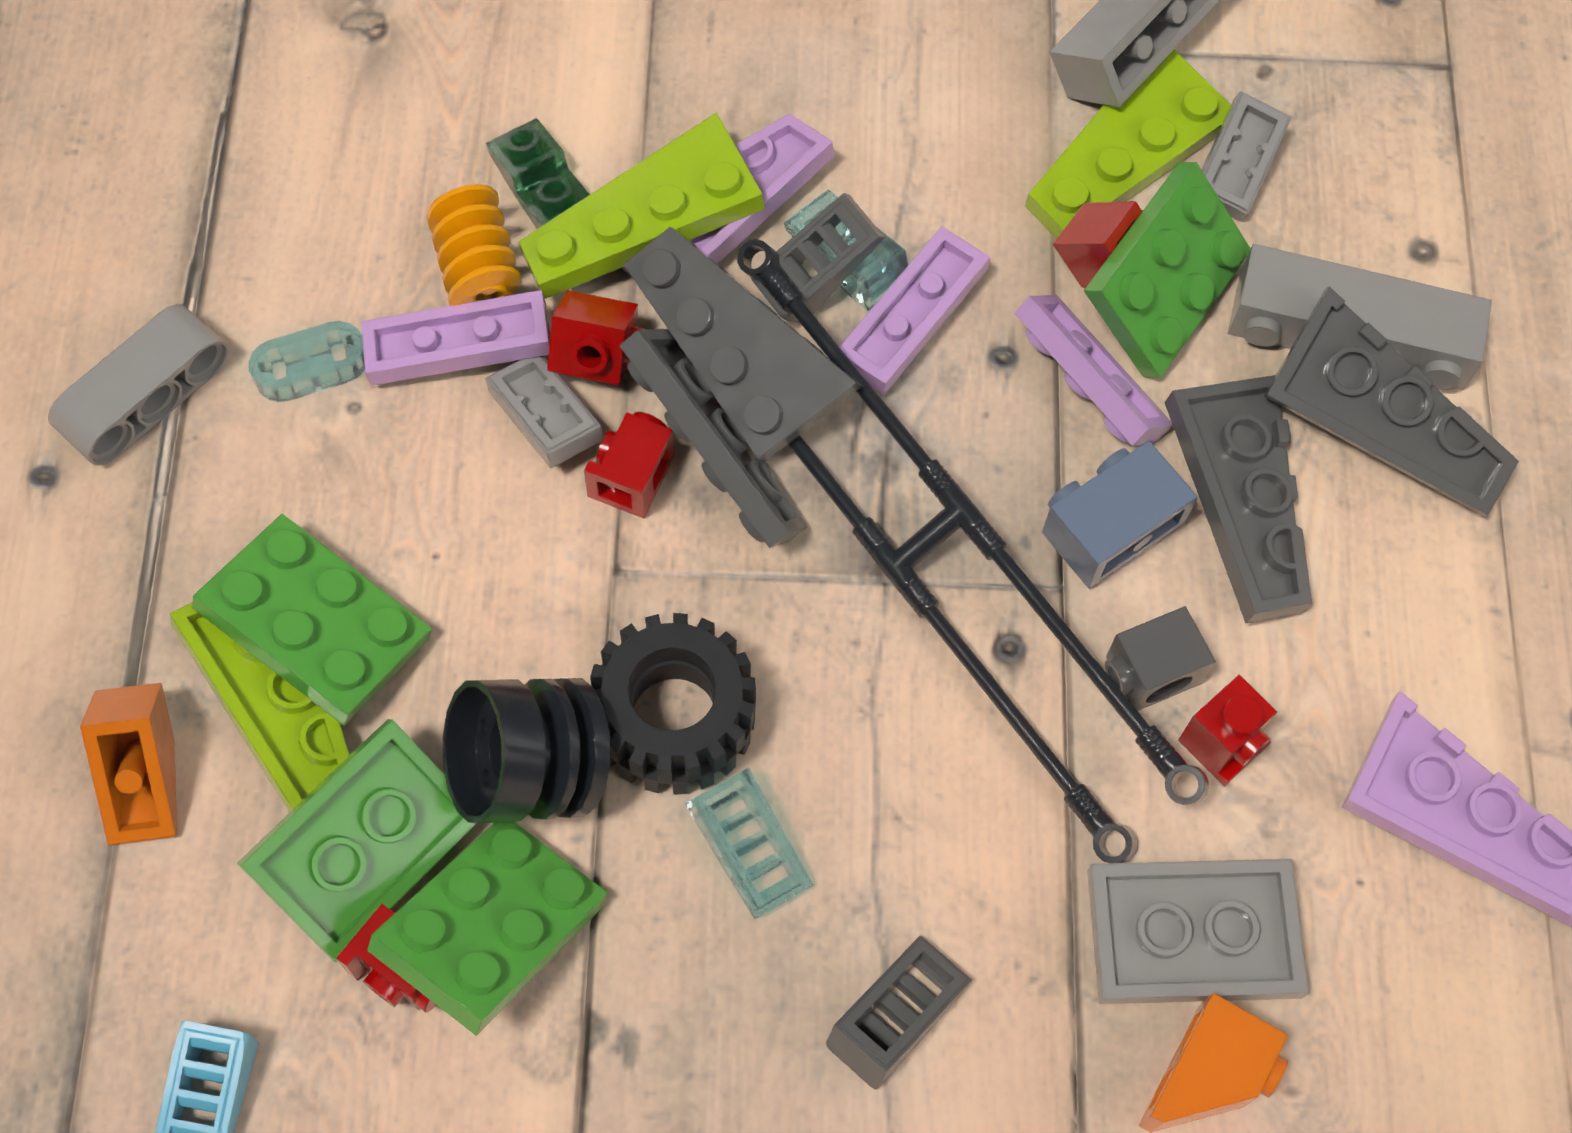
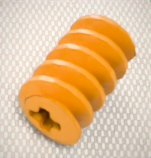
M474 184L452 189L434 200L428 210L426 218L429 230L433 233L432 241L434 249L438 253L437 260L440 271L443 273L442 279L445 291L449 294V306L514 295L513 292L522 283L520 272L514 268L516 264L514 251L508 247L511 243L509 232L503 228L505 219L503 211L498 208L500 203L498 192L491 186Z

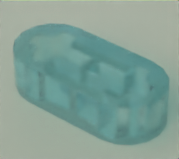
M342 321L327 322L268 340L260 344L252 352L249 360V372L259 393L268 400L276 402L290 401L349 383L365 371L362 335L358 328ZM336 344H343L347 358L335 361L332 356L331 347ZM277 362H284L287 376L275 380L272 365Z

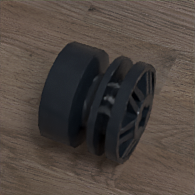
M583 678L530 679L526 684H523L519 679L466 680L454 692L446 711L442 736L443 768L447 789L455 809L467 822L521 821L527 815H530L533 819L585 817L597 807L606 789L610 768V732L604 706L594 687Z

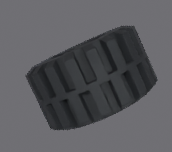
M673 613V623L661 624L659 614L645 617V629L637 631L631 623L620 630L621 644L619 646L610 640L601 650L602 665L594 664L590 675L591 686L596 690L604 706L610 732V766L617 763L620 769V776L631 784L634 783L637 777L644 779L645 790L659 793L661 783L672 784L673 795L687 794V783L698 781L701 790L714 785V773L720 770L727 776L736 767L737 754L745 755L750 745L751 730H754L756 710L755 677H751V663L745 652L737 654V640L727 631L718 638L715 636V623L701 618L696 627L688 625V614ZM669 679L686 680L698 685L709 695L713 702L709 712L699 722L680 730H663L649 725L637 715L634 706L646 689L655 683Z

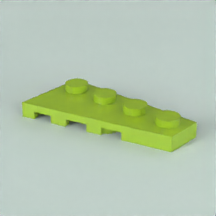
M1174 49L1120 107L1103 105L1028 193L1025 207L1057 239L1084 203L1128 201L1176 167L1178 163L1183 162L1214 140L1231 104Z
M716 112L518 242L538 289L542 290L546 299L624 267L623 264L669 227L676 229L687 239L691 240L765 209L763 194Z
M193 602L169 613L172 627L286 808L291 812L349 756L340 723L192 608Z

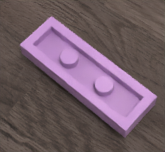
M943 226L939 228L839 346L875 390L885 395L986 273L990 257Z
M542 290L361 321L365 374L371 386L549 354L550 330L546 301Z
M1057 295L1029 296L1014 313L1028 328L1025 333L1032 345L1042 353L1052 355L1066 371L1064 378L1067 384L1080 396L1091 399L1105 415L1103 422L1116 438L1122 442L1130 443L1132 446L1144 444L1148 440L1151 443L1158 442L1173 426L1168 417Z

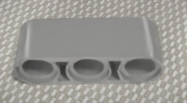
M175 304L159 312L66 389L54 401L49 410V424L90 463L95 466L107 464L119 457L210 380L225 363L229 353L228 345L184 305Z

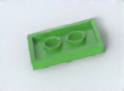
M1197 162L1178 163L1093 277L1084 292L1143 377L1161 378L1246 259L1251 248Z
M283 513L193 595L192 608L343 726H346L429 640L432 630L425 622Z
M387 719L242 857L237 864L331 960L337 962V956L381 903L391 909L476 823L467 822L456 811L447 789L445 774L393 719Z
M514 821L496 822L376 930L371 936L367 951L477 1036L601 910L608 892Z

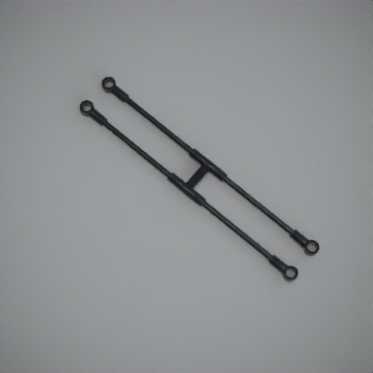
M753 239L747 241L741 246L737 255V263L740 269L753 279L759 280L784 311H791L826 356L863 386L856 391L857 394L919 468V477L931 492L934 493L935 497L938 498L944 509L896 549L871 517L866 518L800 435L788 444L789 447L854 527L852 530L854 536L864 546L865 550L871 555L872 559L899 593H901L903 598H905L907 603H909L911 608H913L914 612L917 613L919 618L925 617L1063 790L1066 794L1064 801L1094 837L1093 849L1096 855L1107 863H1123L1129 860L1137 848V839L1134 832L1126 825L1115 823L1099 804L1098 800L1095 799L1094 795L1091 794L1090 790L1087 789L1086 785H1079L937 608L939 605L938 600L931 594V591L913 568L961 528L987 560L993 559L1137 736L1135 739L1136 744L1139 745L1140 749L1143 750L1144 754L1148 756V759L1152 761L1153 765L1156 766L1157 770L1165 778V790L1169 798L1182 805H1193L1202 801L1209 789V781L1205 772L1199 767L1188 765L1179 753L1175 751L1174 747L1171 746L1170 742L1166 740L1165 736L1162 735L1161 731L1155 725L1149 726L1008 554L1005 550L1006 542L1002 540V537L998 535L997 531L994 530L951 475L948 474L943 465L937 459L931 460L802 302L803 295L779 267V256L776 250L762 240ZM765 251L764 263L760 267L752 269V258L758 252ZM1184 772L1192 773L1198 780L1197 792L1189 798L1181 796L1176 789L1177 778ZM1113 830L1123 835L1126 844L1124 851L1118 856L1107 852L1104 843L1108 833Z

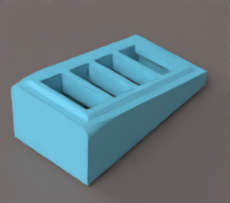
M182 1021L172 1053L155 1133H234L259 1042L245 1032ZM201 1049L229 1054L226 1067L198 1062ZM193 1078L221 1083L220 1097L190 1091ZM184 1108L216 1113L214 1126L181 1120Z

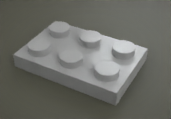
M1292 859L1091 864L1087 870L1099 1004L1204 1001L1212 993L1227 1001L1302 999L1309 993Z

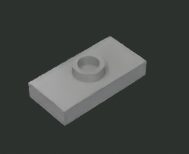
M1242 91L1233 99L1201 169L1230 216L1240 222L1249 214L1292 118Z
M543 356L522 359L485 379L489 393L549 468L557 466L602 441L601 425L556 372L547 371V360Z

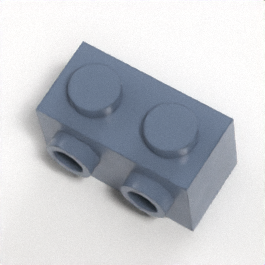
M1149 440L1131 453L1126 448L1116 451L1099 466L1097 476L1082 486L1077 481L1067 484L1048 502L1050 509L1042 533L1088 589L1184 524L1198 496Z

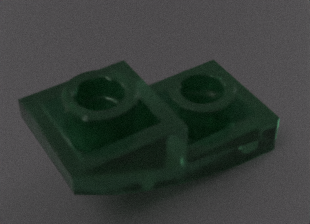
M537 118L486 143L488 152L536 229L590 195L569 170L563 149Z

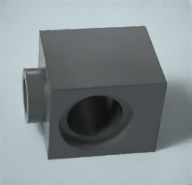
M1183 606L1116 634L1106 655L1105 671L1121 692L1126 695L1134 708L1139 711L1203 684L1216 661L1187 607Z

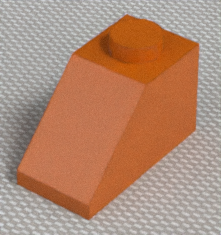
M162 682L94 691L80 724V729L107 844L113 845L176 837L178 829L175 741Z
M1212 993L1198 1006L1138 1126L1152 1133L1243 1108L1258 1098L1260 1093L1269 1098L1280 1083L1288 1065V1060L1279 1056L1289 1035L1217 994Z

